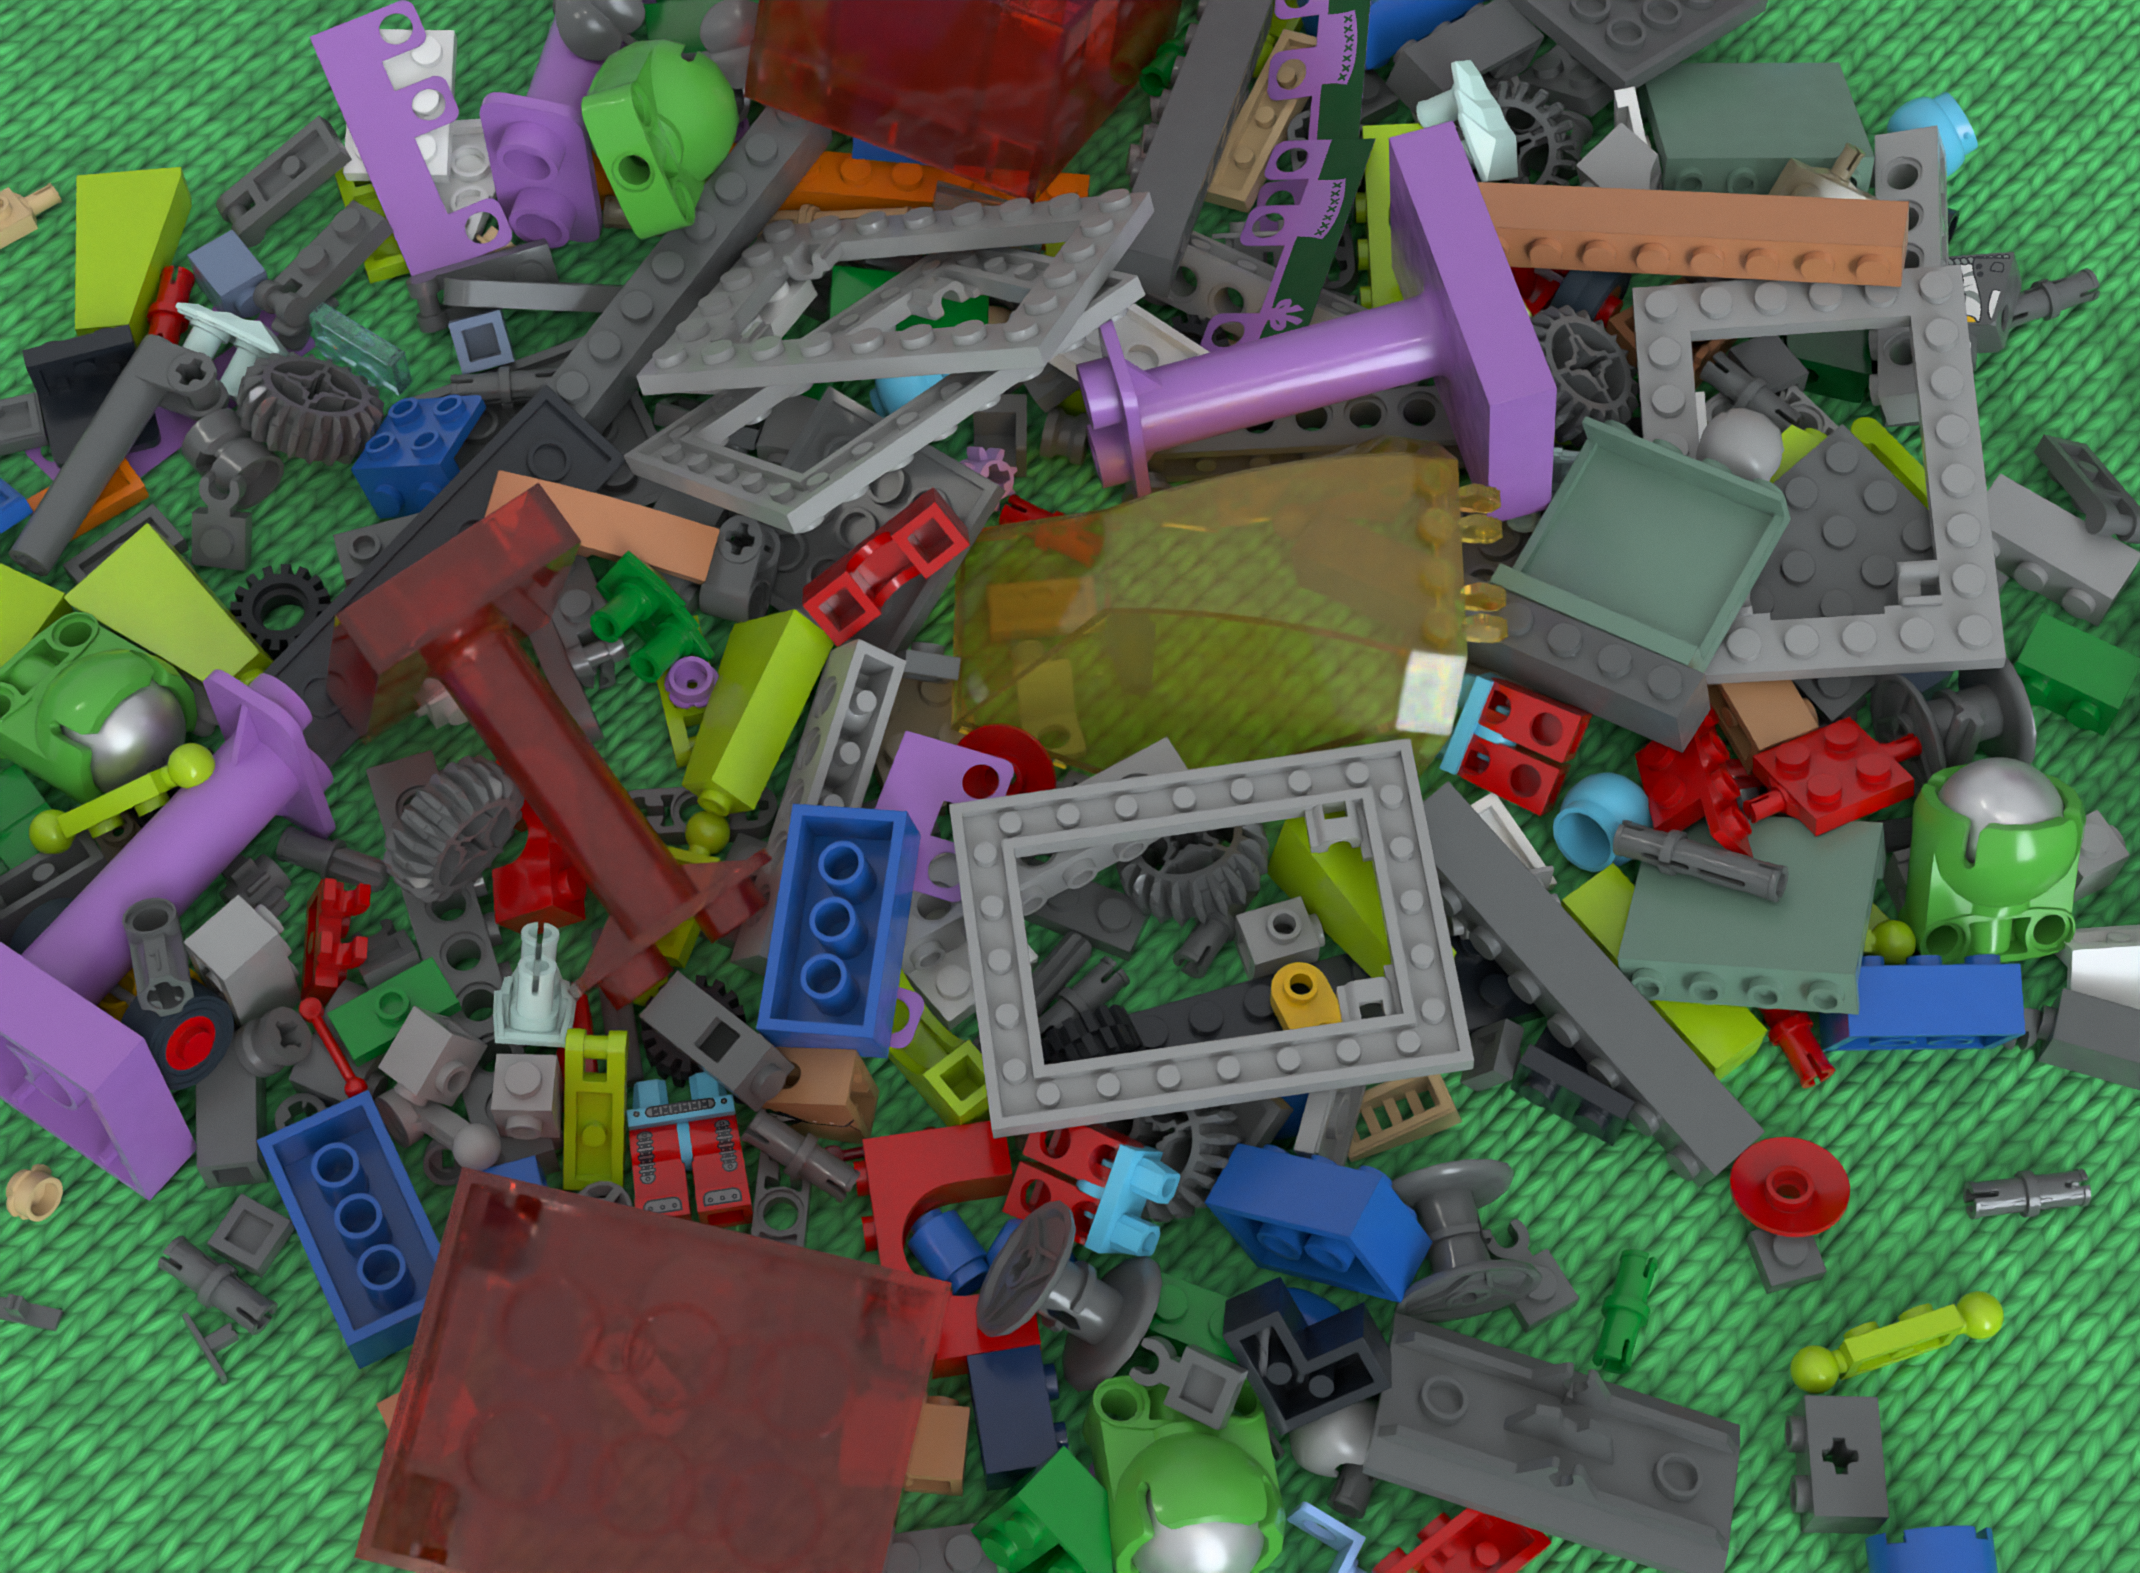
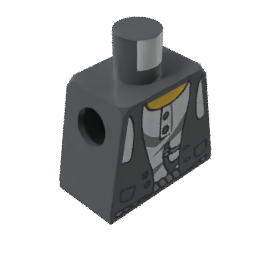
M2014 252L1949 256V265H1961L1973 372L1976 370L1977 353L1999 352L2005 348L2022 287V279Z

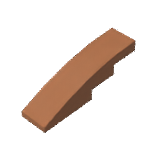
M501 470L497 472L482 522L484 525L587 558L592 554L618 562L629 550L656 571L700 585L706 581L720 529L613 497Z

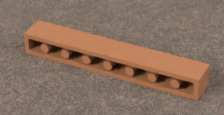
M1477 182L1510 267L1901 287L1908 244L1909 201Z

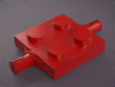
M1847 717L1754 755L1753 774L1769 789V792L1753 799L1745 800L1743 802L1744 813L1748 820L1751 819L1753 824L1776 813H1786L1800 820L1815 836H1818L1914 796V778L1899 763L1921 755V743L1917 736L1914 737V733H1908L1906 736L1887 744L1879 743L1872 739L1853 719Z

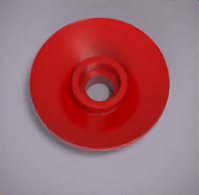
M1002 723L983 725L969 732L957 744L964 748L1005 759L1012 764L1016 780H1011L1006 796L1056 789V772L1047 750L1033 735L1019 727ZM976 765L965 773L962 786L970 797L985 799L996 792L999 786V776L990 766Z
M1774 1137L1752 1144L1738 1156L1731 1170L1730 1192L1738 1210L1757 1227L1776 1235L1805 1237L1821 1233L1841 1219L1848 1206L1850 1183L1841 1163L1823 1147L1799 1138ZM1782 1196H1790V1197H1792V1198H1794V1199H1788V1198H1784V1197H1782Z

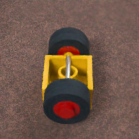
M57 898L34 909L16 929L9 948L21 955L74 899ZM132 968L97 1007L145 1039L169 1090H181L197 1084L217 1067L228 1050L234 1028L233 1015L229 1006L219 995L209 990L197 973L189 968L194 997L185 1003L182 1012L160 1017L151 1010H142L138 1001Z

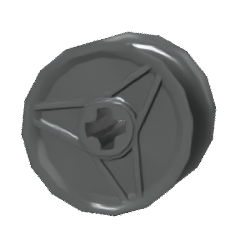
M2007 657L2002 668L1959 670V691L1955 692L1949 688L1936 691L1931 700L1927 702L1921 692L1908 678L1900 674L1876 676V684L1871 690L1870 712L1876 740L1879 743L1887 744L1906 736L1908 733H1914V737H1918L1922 746L1921 755L1899 763L1914 778V796L1910 797L1911 799L1916 801L1924 783L1927 784L1933 774L1946 768L1943 744L1956 706L1965 701L1969 702L1972 706L1981 704L1987 712L1984 721L1985 726L1978 745L1988 758L2003 757L2016 759L2029 765L2032 763L2035 757L2037 738L2033 710L2024 684Z
M1464 1159L1432 1165L1407 1173L1392 1181L1391 1187L1405 1205L1415 1211L1418 1216L1417 1222L1433 1241L1424 1258L1428 1259L1432 1275L1412 1284L1406 1290L1402 1302L1396 1303L1395 1312L1427 1323L1449 1322L1501 1309L1525 1298L1539 1287L1543 1277L1531 1263L1513 1259H1490L1487 1244L1492 1239L1491 1229H1482L1478 1209L1494 1202L1509 1189L1514 1177V1170L1508 1163L1493 1159Z
M1058 1200L1044 1203L1029 1214L1011 1233L1003 1248L998 1252L980 1290L976 1307L977 1327L989 1337L1008 1335L1028 1322L1036 1312L1039 1313L1042 1317V1324L1053 1332L1062 1331V1328L1068 1331L1062 1355L1065 1381L1078 1392L1089 1391L1097 1388L1098 1384L1105 1379L1112 1378L1132 1356L1141 1342L1159 1303L1162 1276L1159 1264L1147 1256L1125 1259L1109 1270L1101 1279L1096 1277L1095 1268L1084 1260L1071 1262L1069 1258L1076 1233L1074 1215L1067 1205Z

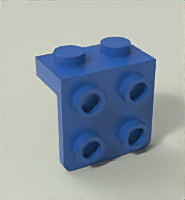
M452 394L440 398L425 399L409 397L391 406L388 415L376 431L375 436L366 443L365 449L351 468L379 519L401 518L420 513L460 472L454 457L486 409V405L480 395L460 396Z

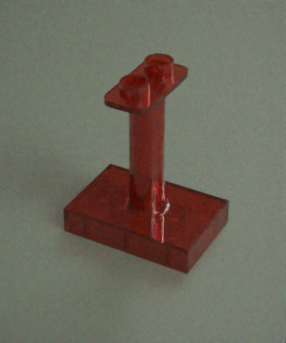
M538 482L337 613L334 621L326 692L365 745L445 691L450 694L609 914L583 975L567 991L577 1003L600 987L618 1012L675 971L658 948V945L695 920L711 944H714L769 904L752 879L761 873L773 859L767 850L763 848L746 860L680 865L519 643L550 622L581 544L577 534Z

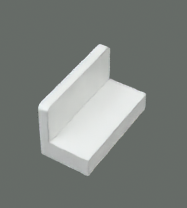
M2140 924L2078 928L2071 942L2066 943L2064 941L2065 948L2058 953H2054L2068 967L2067 989L2140 1009Z

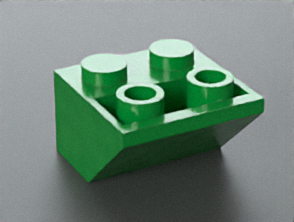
M1062 1446L1018 1480L970 1530L981 1541V1547L986 1556L996 1565L1006 1568L1010 1573H1113L1108 1492L1065 1446Z

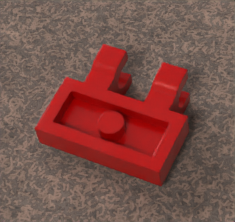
M325 878L324 880L321 879L309 898L306 909L300 1003L306 998L314 997L325 1007L335 991L346 979L347 970L361 966L367 959L368 937L356 936L349 943H341V939H345L347 936L351 916L363 914L369 908L370 884L359 883L354 890L344 891V883L337 882V879Z

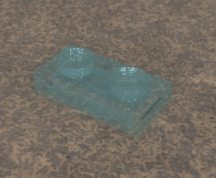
M324 302L309 315L315 335L314 343L326 358L332 359L333 362L343 361L356 369L360 376L366 377L368 384L379 388L382 385L398 396L412 383L406 355L401 349Z

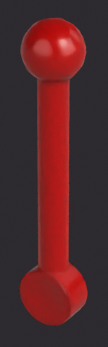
M314 997L306 998L299 1005V1014L305 1022L313 1024L346 1082L344 1086L345 1095L351 1098L368 1090L367 1082L360 1077H356L323 1019L325 1010L321 1002Z

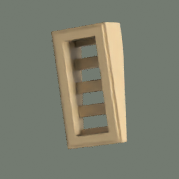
M1436 1074L1388 1081L1366 1090L1359 1114L1362 1113L1371 1136L1361 1140L1355 1128L1348 1157L1351 1162L1438 1133L1463 1122L1442 1075ZM1429 1091L1435 1107L1425 1111L1418 1094ZM1404 1098L1407 1099L1414 1114L1413 1117L1403 1120L1395 1102ZM1383 1105L1393 1125L1382 1130L1373 1110Z

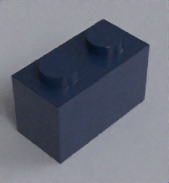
M1039 1344L967 1356V1376L986 1491L1011 1488L1018 1480L1062 1446L1069 1450L1064 1421L1053 1423L1049 1402L1059 1399L1054 1363L1043 1364Z

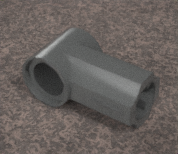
M148 898L130 906L122 918V924L131 952L139 1004L142 1010H151L160 1017L180 1013L185 1003L194 997L188 965L189 954L183 943L185 937L177 909L167 899Z

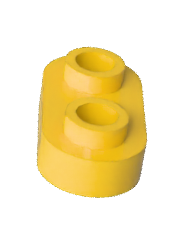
M1295 962L1287 964L1278 970L1271 984L1270 1004L1283 1030L1341 1022L1337 997L1325 975L1317 967L1308 963ZM1295 983H1303L1309 987L1310 992L1303 995L1296 994L1291 990L1290 986Z

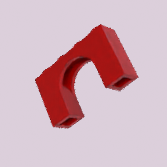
M990 1120L862 1139L864 1160L853 1161L854 1170L857 1169L860 1172L856 1180L858 1197L868 1195L870 1197L872 1215L861 1217L866 1253L878 1251L880 1272L869 1273L874 1309L886 1307L889 1329L878 1330L882 1366L894 1365L897 1385L967 1374V1356L1038 1344L1041 1350L1036 1313L1028 1322L1008 1335L986 1336L977 1327L976 1307L979 1294L954 1296L932 1289L913 1273L904 1255L911 1227L929 1211L953 1203L1008 1195L1013 1173L1007 1137L993 1138Z

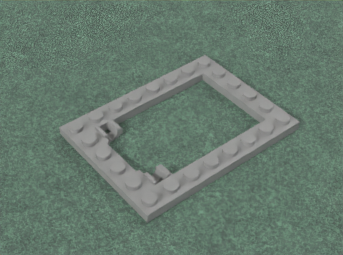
M1113 189L1100 196L1079 198V195L1075 193H1067L1056 196L1050 201L1030 202L1028 198H1015L997 206L982 207L978 202H970L959 205L953 210L934 211L931 207H919L899 215L886 216V213L883 211H874L856 219L839 220L838 216L829 215L818 218L811 223L793 224L791 220L775 221L764 227L763 233L751 247L742 252V257L728 272L720 277V282L707 296L698 302L697 308L685 321L676 327L674 334L662 347L654 351L653 357L636 375L643 395L1045 367L1104 284L1110 271L1116 267L1154 213L1150 192L1129 193L1127 189ZM1065 242L1006 323L984 325L980 320H970L962 322L955 327L932 328L929 324H918L903 331L881 332L878 328H867L853 335L831 336L828 332H817L802 339L782 340L781 337L774 336L771 324L760 321L755 322L743 337L740 335L789 276L798 281L819 279L839 261Z
M1010 247L931 253L804 337L817 332H828L831 336L853 335L867 328H878L881 332H894L896 325L910 315H917L936 321L944 315L941 304L942 297L963 303L969 297L976 298L979 295H987L1008 302L1021 303L1054 257ZM1111 270L1104 284L1050 360L1060 353L1073 351L1083 345L1088 334L1110 319L1115 322L1124 317L1128 312V307L1145 296L1138 276ZM1044 367L949 374L803 474L724 446L728 443L731 434L745 425L756 424L764 420L771 414L773 406L787 397L798 396L808 391L814 383L722 390L623 456L634 475L796 535L819 526L824 520V515L843 502H850L863 496L869 490L870 483L886 472L896 471L905 467L913 460L914 453L930 442L939 441L952 435L958 428L957 424L974 412L991 408L1000 401V394L1018 382L1028 381L1038 376Z
M1961 265L1906 268L1903 271L1901 287L1749 279L1632 288L1642 438L1653 442L1654 439L1668 441L1678 447L1683 455L1696 459L1699 433L1691 341L1909 327L1934 560L1897 562L1896 584L1899 605L1884 606V614L1771 620L1770 613L1753 614L1749 593L1704 672L1707 684L2004 667L2006 652ZM1937 585L1938 595L1921 596V586Z
M1410 738L949 804L993 1138L1473 1069L1474 1056ZM1345 811L1346 817L1326 820L1324 818L1326 813ZM1304 817L1311 853L1328 852L1331 844L1346 841L1351 843V848H1361L1363 862L1372 861L1391 964L1384 965L1383 967L1385 978L1376 977L1348 982L1344 986L1336 987L1341 1022L1044 1065L1016 858ZM1369 1003L1381 1004L1383 1016L1361 1019L1359 1007Z

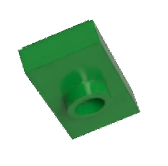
M431 956L328 1012L327 1015L355 1065L359 1067L388 1051L414 1006L447 1017L456 1014L462 1008L459 1000Z

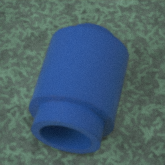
M934 1209L919 1218L911 1227L914 1235L908 1242V1248L941 1293L948 1292L954 1296H969L980 1289L990 1269L986 1261L987 1253L955 1210L942 1213L940 1209Z

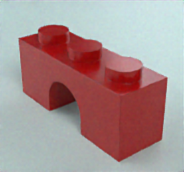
M932 487L804 586L802 605L834 644L839 647L882 614V606L885 601L903 584L920 574L927 579L970 546L968 528L937 490Z
M543 746L494 761L513 775V780L522 787L521 794L525 797L523 807L520 809L522 816L521 820L513 828L520 832L528 830L527 843L520 856L508 865L492 869L495 923L521 934V930L525 925L538 922L537 935L544 931V923H549L558 929L586 920L584 898L587 886L582 874L580 853L583 833L578 821L576 792L579 787V781L574 769V762Z

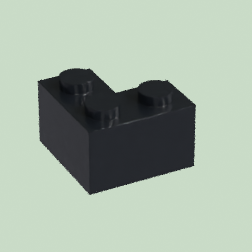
M1281 1277L1225 1301L1222 1336L1240 1367L1249 1370L1246 1377L1279 1435H1283L1392 1388V1354L1364 1302L1308 1326Z

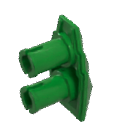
M629 550L595 586L607 603L590 617L591 628L597 637L608 643L616 642L628 628H631L646 643L630 657L632 671L642 681L648 683L656 682L669 667L681 658L695 656L708 662L715 655L698 630L700 625L686 609L685 601L659 572Z

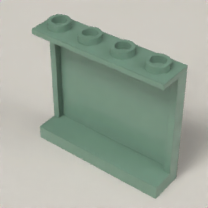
M1839 62L1678 63L1636 88L1641 118L1649 119L1663 168L1661 190L1768 195L1791 157L1811 167L1831 169L1843 151L1845 144L1851 143L1853 146L1855 145L1863 150L1866 155L1862 158L1849 180L1856 188L1867 193L1869 191L1875 157Z
M1585 416L1582 425L1587 440L1514 566L1511 568L1500 563L1489 582L1499 588L1704 673L1791 520L1785 495L1776 485L1760 478H1754L1752 481L1734 475L1728 467L1716 460L1705 458L1702 462L1683 455L1678 447L1668 441L1654 439L1653 442L1635 436L1628 427L1617 421L1605 420L1602 423Z
M1706 816L1682 830V832L1687 833L1688 839L1725 849L1711 836ZM1769 816L1755 824L1751 823V819L1748 820L1752 834L1747 837L1753 858L1787 866L1788 868L1787 886L1783 896L1779 897L1778 902H1772L1747 892L1737 891L1690 875L1677 873L1675 876H1669L1660 873L1657 866L1641 861L1617 959L1619 970L1646 1000L1859 1015L1858 979L1876 881L1877 879L1884 878L1886 867L1883 822L1852 821L1815 836L1796 818Z

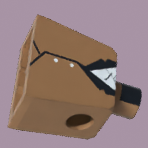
M775 1047L795 1068L786 1077L781 1091L762 1106L768 1113L804 1136L810 1132L818 1138L863 1145L862 1139L871 1138L880 1091L857 1050ZM733 1095L736 1104L746 1105L735 1095Z

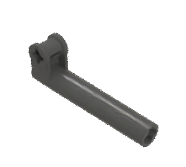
M148 334L143 338L10 549L9 555L14 562L33 574L39 576H47L158 406L195 421H199L202 417L217 409L227 408L229 393L224 384L216 379L217 369L209 356L173 344L157 335Z

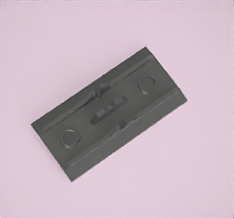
M1397 1312L1394 1313L1391 1319L1388 1346L1392 1354V1388L1379 1393L1373 1429L1370 1434L1361 1473L1666 1573H1724L1729 1550L1740 1452V1425L1604 1381L1596 1370H1588L1587 1375L1574 1371V1364L1572 1362L1552 1364Z

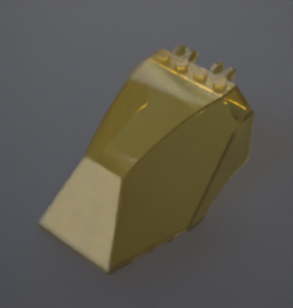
M1383 434L1340 451L1303 460L1250 468L1205 478L1154 492L1107 509L984 527L955 574L953 657H960L961 660L958 680L952 682L951 729L967 735L972 730L987 724L1002 723L1013 725L1033 735L1044 746L1051 759H1054V766L1065 769L1067 765H1071L1094 774L1100 773L1165 737H1168L1188 770L1410 738L1419 780L1451 736L1468 658L1467 641L1493 644L1508 638L1507 619L1483 613L1469 617L1465 615V610L1492 612L1506 606V591L1501 585L1476 582L1464 586L1462 542L1474 544L1478 542L1488 545V543H1494L1503 538L1502 520L1480 514L1493 513V511L1501 508L1500 490H1497L1496 487H1486L1483 484L1476 483L1459 488L1458 459L1438 442ZM1460 511L1469 513L1478 512L1479 514H1473L1461 518Z

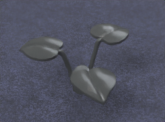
M555 0L556 24L560 37L569 50L577 56L586 60H606L608 56L619 51L622 41L627 46L637 42L630 33L639 28L644 21L645 8L642 0ZM724 0L711 7L702 19L699 35L702 44L707 49L702 53L717 63L733 89L751 87L769 76L782 60L790 42L792 24L787 18L753 1ZM682 52L681 57L690 62L694 60L697 52Z

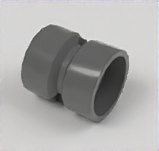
M229 408L217 409L202 417L188 431L182 443V455L201 477L209 471L215 472V485L221 493H230V480L235 475L244 476L246 491L242 499L237 502V510L248 509L262 502L279 485L284 474V464L274 451L268 450V445L265 442L253 440L252 432L241 427V418L236 415L235 410Z

